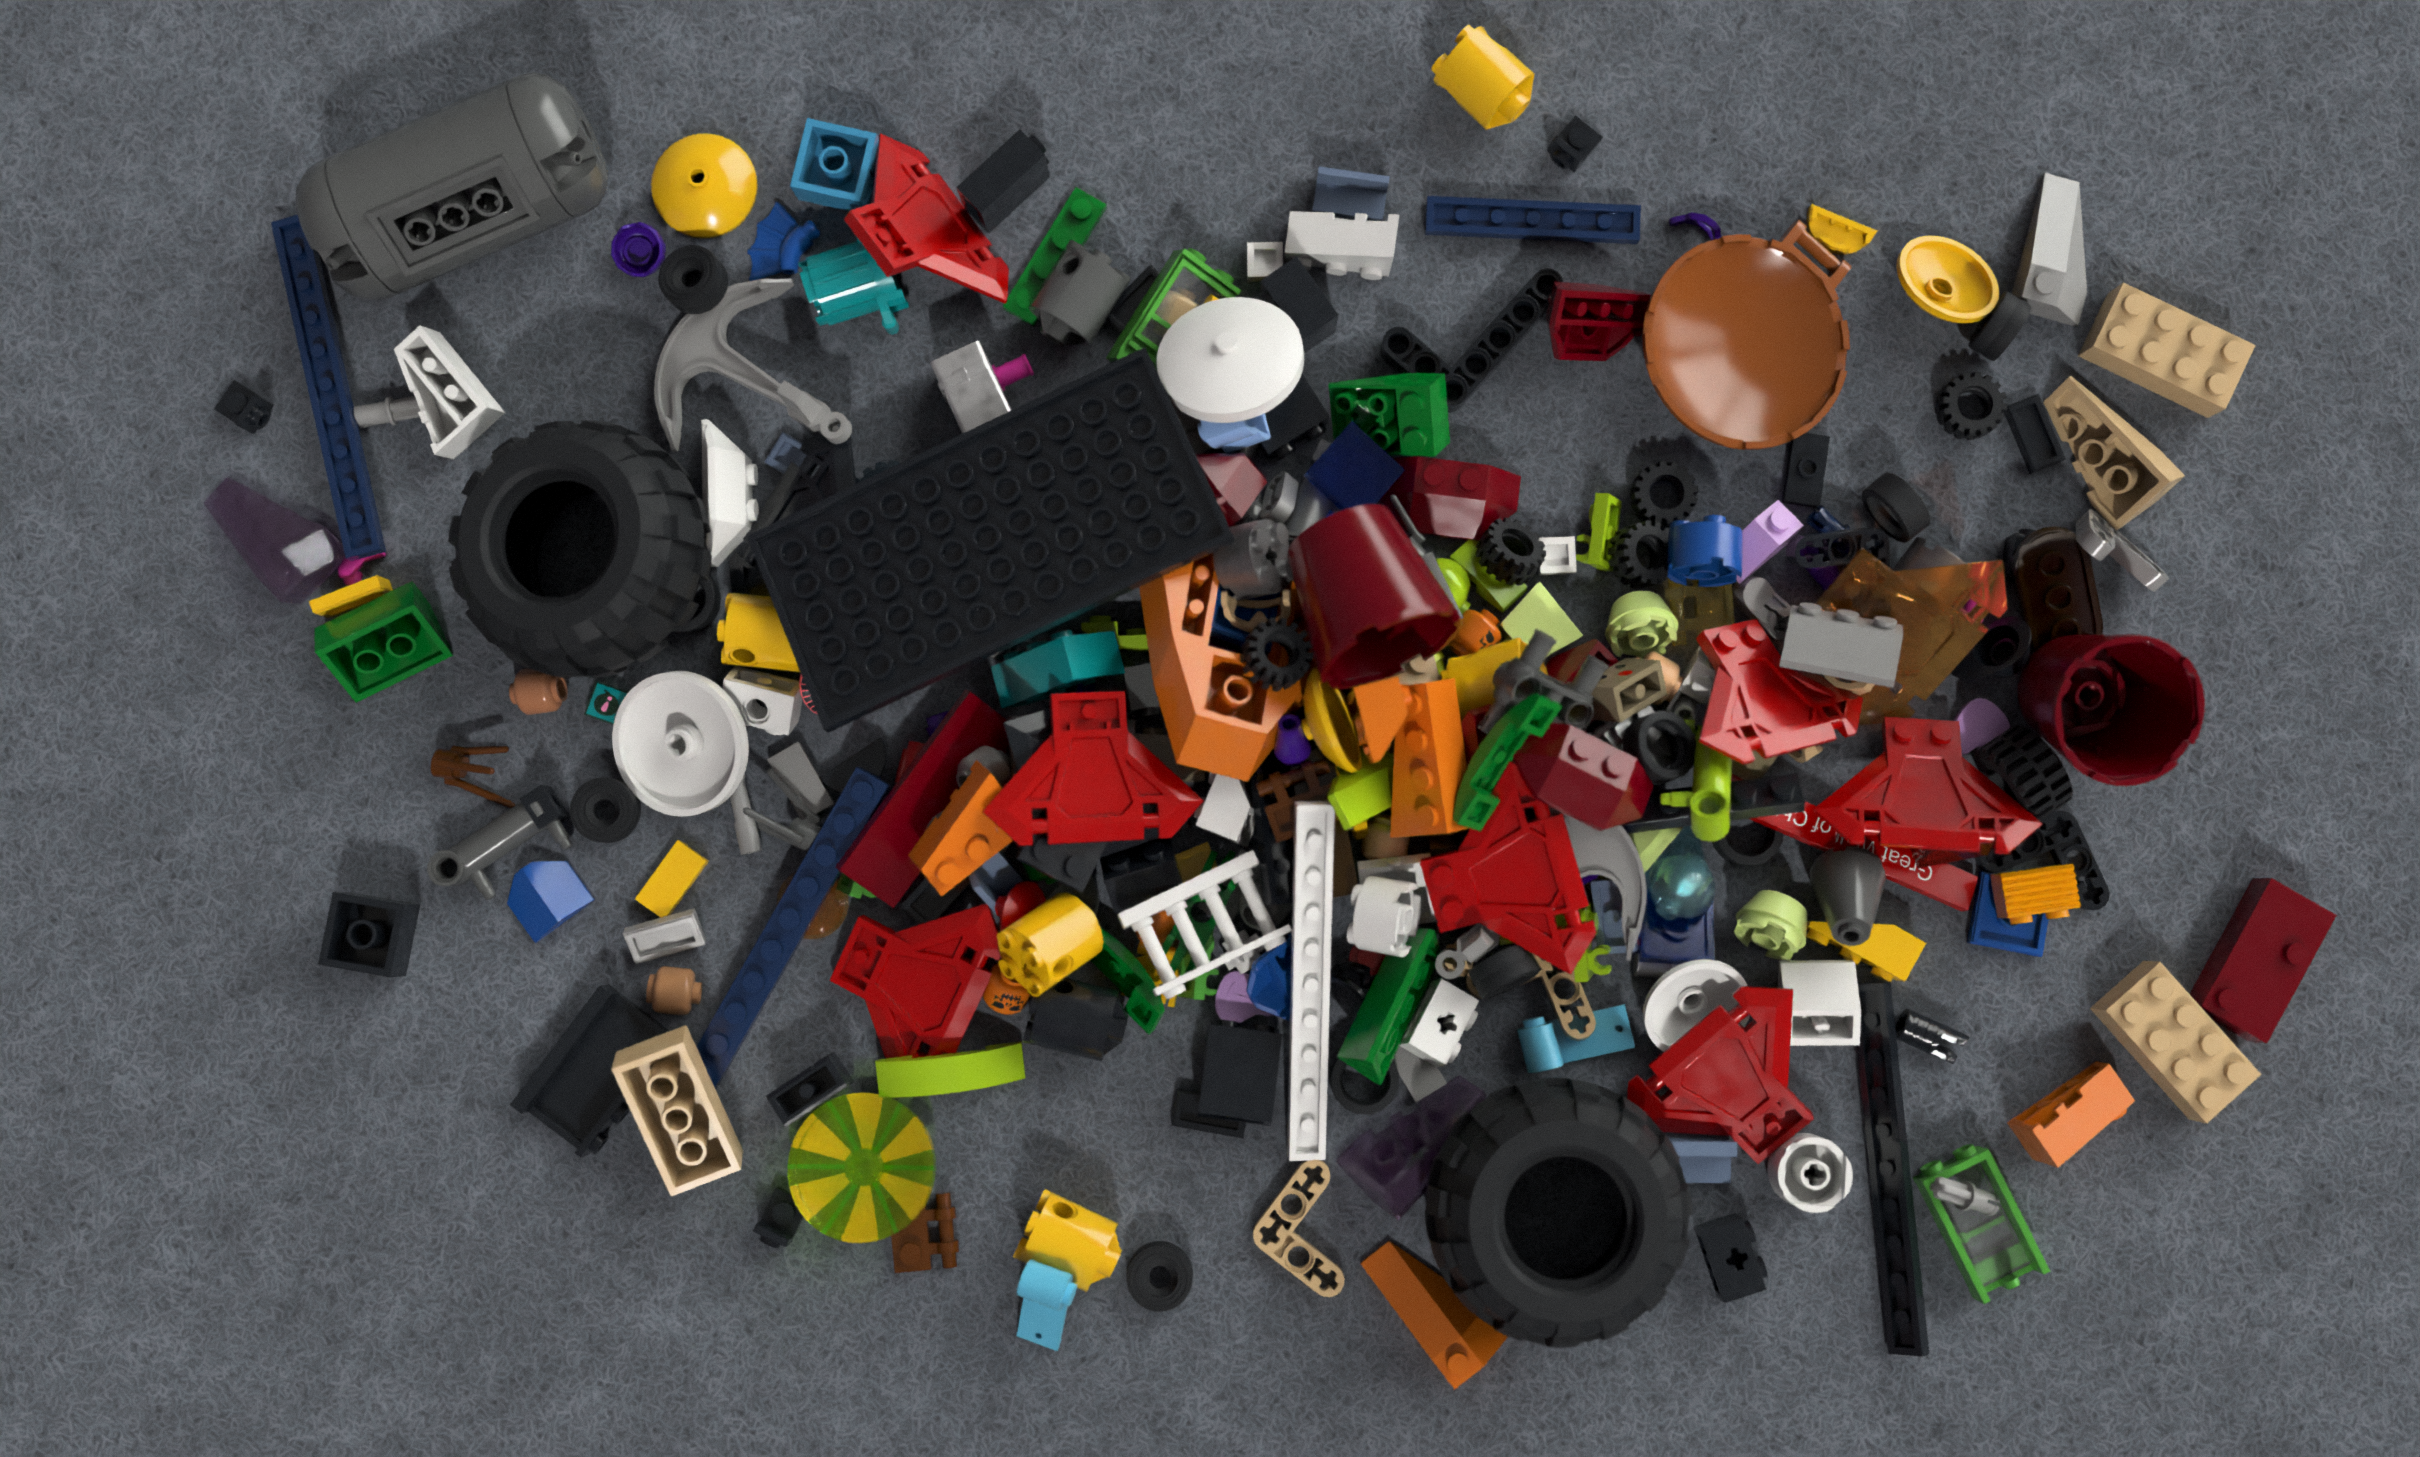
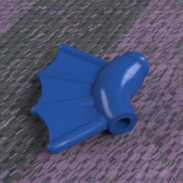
M775 202L768 217L757 223L755 243L747 250L752 260L749 280L763 279L780 272L785 274L798 273V262L801 256L814 244L813 240L820 237L821 232L815 223L808 220L804 225L800 226L780 202Z

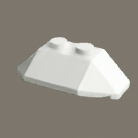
M709 419L701 420L703 505L711 531L706 533L704 549L710 551L712 555L711 567H718L743 541V538L751 529L753 521H757L759 507L757 500L752 499V486L758 484L757 465L752 464V460Z

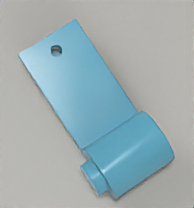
M1625 1004L1592 1011L1596 1021L1595 1030L1590 1037L1582 1041L1569 1039L1562 1031L1558 1019L1545 1022L1544 1016H1538L1523 1020L1524 1027L1517 1029L1527 1073L1547 1071L1558 1068L1563 1063L1635 1048ZM1573 1015V1021L1569 1024L1571 1030L1578 1029L1579 1033H1584V1026L1588 1023V1020L1586 1018L1580 1019L1578 1015Z
M1032 1259L1027 1262L1017 1288V1295L1023 1297L1017 1337L1058 1351L1067 1307L1071 1305L1077 1290V1284L1072 1283L1073 1274Z

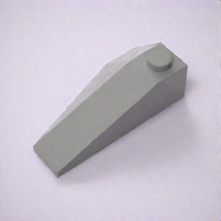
M2044 173L2011 294L2031 306L2029 314L2075 327L2079 325L2087 295L2080 184L2073 180Z

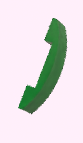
M1534 693L1515 705L1496 723L1478 747L1461 782L1453 820L1457 824L1478 831L1482 830L1501 801L1491 792L1508 763L1512 762L1513 755L1523 745L1530 733L1541 738L1560 711L1561 704Z
M1101 928L1103 936L1102 951L1091 961L1129 998L1124 1008L1125 1012L1150 1035L1154 1032L1165 1011L1160 995L1155 997L1152 990L1156 986L1136 957L1117 939Z

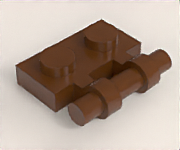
M1326 758L1313 763L1311 760L1299 763V768L1282 774L1279 771L1268 775V779L1255 783L1260 797L1274 793L1278 803L1264 807L1276 843L1294 837L1295 802L1329 801L1327 796L1332 783L1320 787L1317 778L1330 772ZM1306 781L1309 789L1308 792L1292 798L1288 797L1285 788ZM1334 811V822H1337L1339 818Z
M950 1192L937 1193V1208L927 1209L926 1203L914 1221L894 1197L888 1199V1206L900 1231L895 1234L890 1222L895 1273L931 1270L933 1268L932 1254H941L943 1268L957 1267L956 1252H959V1241L954 1238L953 1219L956 1218L955 1206H951ZM928 1221H938L940 1241L930 1242Z

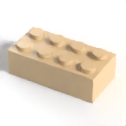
M2123 282L2107 294L2078 356L2209 418L2227 408L2256 345Z
M2142 961L2090 1008L2189 1120L2207 1124L2261 1075L2161 962Z
M687 1025L616 1051L611 1070L670 1196L741 1170L743 1149Z

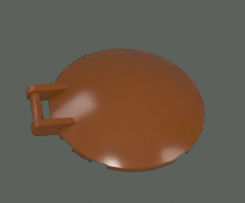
M1799 219L1787 229L1779 241L1751 237V234H1735L1722 236L1721 238L1697 245L1684 253L1665 271L1649 299L1643 322L1642 337L1645 364L1655 391L1670 413L1681 424L1703 439L1717 445L1741 450H1759L1772 448L1794 440L1808 432L1822 420L1837 400L1847 375L1845 366L1847 351L1850 350V335L1847 320L1843 321L1836 301L1839 297L1835 288L1852 266L1844 259L1841 261L1837 259L1805 230L1807 226ZM1797 242L1829 271V274H1825L1793 244Z

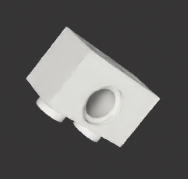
M734 666L724 678L723 690L727 692L738 707L745 726L765 729L767 733L772 735H789L799 721L802 705L799 681L741 666ZM756 699L763 701L767 708L760 706Z

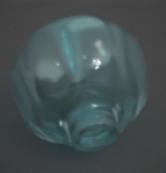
M1691 853L1673 854L1660 858L1654 863L1648 875L1647 890L1650 899L1657 905L1656 911L1659 915L1669 920H1674L1676 917L1681 919L1694 918L1704 914L1710 908L1714 900L1716 886L1714 876L1708 870L1709 866L1702 858Z

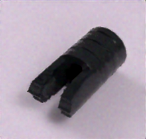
M1905 1009L1900 1014L1895 1026L1897 1040L1951 1064H1954L1958 1056L1951 1049L1939 1044L1941 1038L1960 1046H1964L1969 1039V1036L1910 1009Z

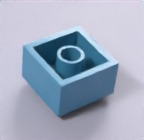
M807 118L790 184L797 199L846 211L868 205L874 187L877 147L879 143L877 133Z

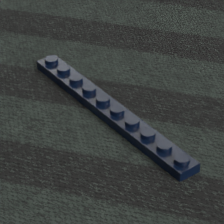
M298 215L271 222L345 558L355 561L386 552L359 428L354 417V406L319 253L310 248L301 228Z
M856 767L697 1045V1050L715 1089H717L840 875L841 871L835 868V866L876 812L891 786L861 767Z

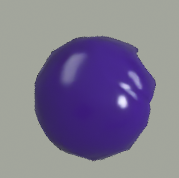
M636 222L624 225L619 228L611 242V257L617 268L631 277L652 275L659 270L665 260L666 245L657 230L648 224Z

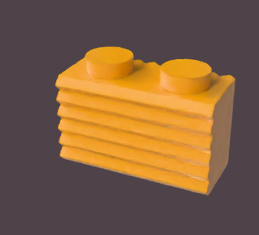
M2060 864L1991 874L1990 878L1997 918H2009L2010 924L2033 922V914L2045 913L2046 919L2069 917L2068 909L2081 907L2074 865Z

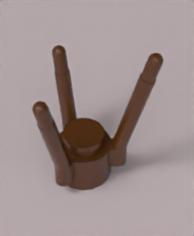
M453 745L451 750L439 748L434 752L431 760V774L434 777L444 778L446 785L457 786L508 808L516 806L514 802L460 779L464 778L468 772L489 775L495 772L492 767L470 764L469 758L465 755L507 753L509 751L507 746L460 747Z

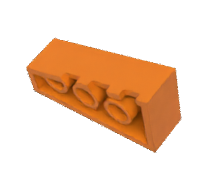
M1455 678L1410 684L1408 688L1412 706L1407 707L1408 714L1395 735L1390 838L1448 834L1469 829L1457 824L1453 820L1457 795L1467 770Z

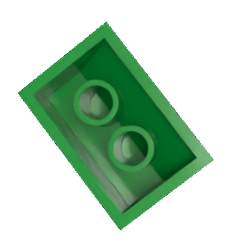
M413 581L314 628L315 653L356 703L453 656V652L430 603Z

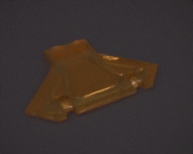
M1864 548L1857 552L1817 599L1815 604L1821 606L1823 611L1837 613L1839 609H1846L1859 613V617L1874 620L1876 616L1893 618L1897 620V624L1903 625V639L1895 683L1897 681L1903 687L1895 695L1889 690L1891 687L1874 685L1870 692L1859 695L1863 697L1859 725L1879 724L1883 722L1884 717L1910 718L1915 713V710L1908 705L1909 701L1915 695L1926 701L1988 632L1989 629L1981 623L1986 615L1990 612L1997 618H2000L2006 612L2008 607L2003 559L1893 571ZM1969 599H1972L1977 604L1968 613L1962 607Z

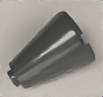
M1845 846L1846 850L1833 852V849H1830L1815 859L1810 869V883L1833 938L1840 944L1856 946L1864 943L1870 937L1886 883V874L1880 858L1871 851L1856 846Z

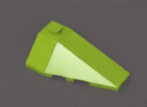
M1361 745L1362 767L1359 771L1350 773L1337 766L1336 769L1340 775L1332 780L1327 798L1345 831L1392 807L1393 753L1386 751L1379 762L1370 764Z

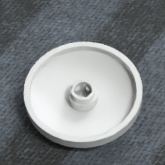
M1222 298L1193 308L1173 323L1159 345L1156 367L1171 403L1177 409L1199 420L1214 423H1232L1260 416L1279 405L1288 397L1301 377L1304 367V349L1296 324L1278 307L1253 298Z
M670 671L653 675L639 682L622 700L613 724V753L624 782L638 799L658 812L684 817L712 810L724 803L735 792L744 776L748 762L749 743L742 715L725 690L712 680L697 673Z

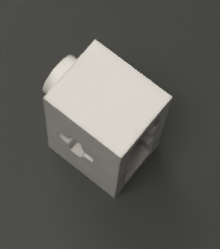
M1442 978L1432 981L1419 1004L1400 1046L1435 1067L1447 1065L1448 1062L1452 1063L1461 1049V1044L1458 1043L1464 1030L1468 1031L1477 1018L1478 1012L1475 1011L1479 1000ZM1445 1018L1443 1026L1447 1028L1446 1031H1439L1441 1024L1437 1022V1019Z

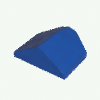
M537 861L529 863L514 874L507 904L532 940L537 943L595 899L568 861Z
M1292 933L1285 936L1287 942L1266 951L1253 961L1246 988L1248 997L1256 1008L1287 1021H1290Z

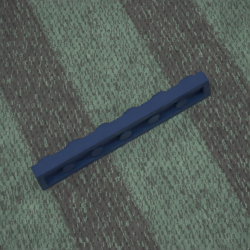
M1427 196L1425 235L1638 244L1640 241L1641 205Z

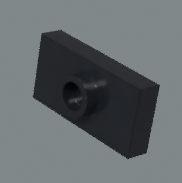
M1804 433L1800 437L1791 440L1782 503L1811 508L1820 506L1830 436Z

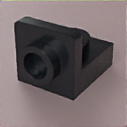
M1575 115L1563 131L1553 138L1547 151L1551 154V160L1559 168L1564 170L1569 168L1575 173L1603 137Z
M234 380L214 410L233 421L238 427L254 434L257 429H262L268 423L271 417L270 410L274 405Z
M779 1186L775 1189L760 1222L753 1229V1232L761 1235L759 1238L761 1242L770 1247L779 1248L780 1245L786 1247L793 1241L805 1216L796 1195Z

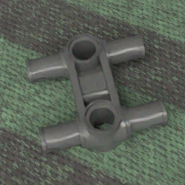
M1535 629L1521 656L1504 662L1495 670L1493 675V685L1495 688L1492 695L1495 699L1477 727L1488 734L1496 723L1515 705L1537 693L1562 705L1552 723L1572 725L1582 730L1588 726L1594 715L1592 706L1594 696L1592 692L1609 666L1588 654L1572 682L1568 681L1566 684L1539 670L1557 640L1541 630Z

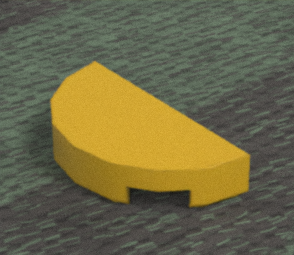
M1814 204L1809 206L1807 215L1809 233L1831 253L1840 255L1855 253L1867 246L1877 233L1875 229Z

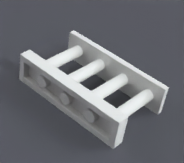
M1253 850L1118 914L1117 917L1123 930L1132 927L1134 932L1138 931L1163 985L1152 990L1155 997L1164 994L1167 1000L1186 991L1183 984L1262 945H1264L1266 951H1269L1287 942L1284 935L1292 931L1290 925L1288 924L1276 929L1251 877L1254 875L1252 868L1259 864ZM1231 878L1234 884H1239L1263 934V937L1244 946L1218 894L1221 891L1219 884ZM1199 895L1201 900L1205 899L1230 951L1211 962L1185 910L1188 907L1185 900ZM1164 910L1167 916H1172L1196 966V969L1177 978L1151 925L1154 923L1152 916Z

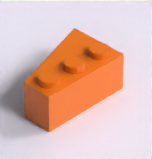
M978 760L970 768L972 772L960 789L956 788L949 797L951 801L939 818H934L908 855L927 881L941 896L1013 841L982 812L1002 790V787L992 773Z

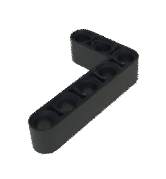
M1545 268L1538 271L1452 367L1404 327H1394L1386 332L1381 344V356L1398 374L1416 373L1415 366L1421 363L1428 364L1433 369V373H1445L1446 387H1454L1460 394L1458 400H1447L1448 413L1456 412L1462 408L1547 313L1550 295L1541 294L1537 289V284L1544 282L1552 287L1553 282H1563V278L1554 269ZM1518 308L1526 310L1530 314V320L1526 322L1517 320L1514 317L1513 311ZM1495 334L1501 335L1505 338L1507 346L1496 348L1490 343L1489 337ZM1393 340H1400L1406 345L1407 350L1404 353L1396 354L1389 349L1388 343ZM1472 360L1478 361L1483 366L1484 371L1481 374H1472L1466 369L1465 364Z

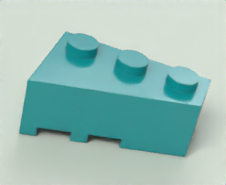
M1065 630L1052 634V641L1050 642L1043 640L1027 645V652L1021 650L1004 655L1003 662L991 667L1001 708L1029 705L1048 699L1051 694L1066 693V689L1083 683V686L1096 683L1095 678L1117 676L1125 673L1115 632L1073 635L1072 630Z

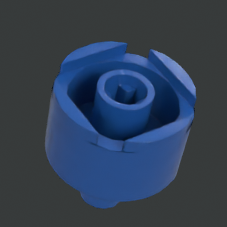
M1708 515L1703 518V521L1698 522L1676 520L1670 523L1667 577L1671 581L1687 585V579L1698 580V587H1716L1732 584L1737 581V575L1739 577L1742 576L1743 532L1741 528L1727 524L1726 517L1721 515Z

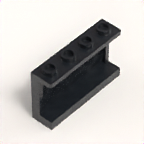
M609 984L601 985L510 1105L521 1114L529 1112L577 1148L575 1154L580 1158L589 1155L591 1152L597 1154L609 1139V1136L605 1133L614 1122L618 1125L630 1111L611 1070L616 1051L664 1034L670 1030Z

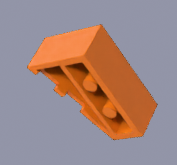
M2096 1061L2011 1119L2007 1124L2032 1160L2059 1168L2110 1122L2125 1115L2127 1108L2135 1100L2111 1065Z

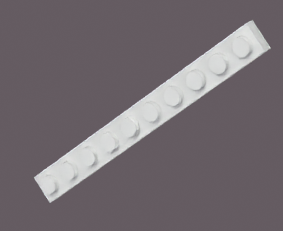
M1330 801L1295 802L1287 1156L1289 1161L1326 1160L1334 809Z

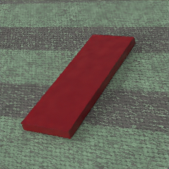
M965 689L835 868L894 908L921 872L908 856L926 831V827L932 818L941 811H944L951 801L949 797L956 788L960 789L956 780L959 762L977 748L986 745L996 750H1001L1006 754L1009 750V743L1003 722L1008 720L972 692Z

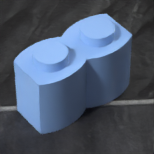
M1265 413L1239 422L1214 423L1200 420L1197 424L1201 440L1205 444L1208 443L1212 448H1221L1225 453H1232L1271 438Z

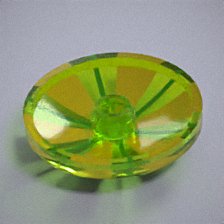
M875 1093L843 1095L818 1107L799 1128L788 1157L789 1188L800 1213L821 1233L836 1240L849 1243H868L882 1240L906 1228L925 1207L931 1195L936 1176V1156L933 1142L923 1122L903 1103Z

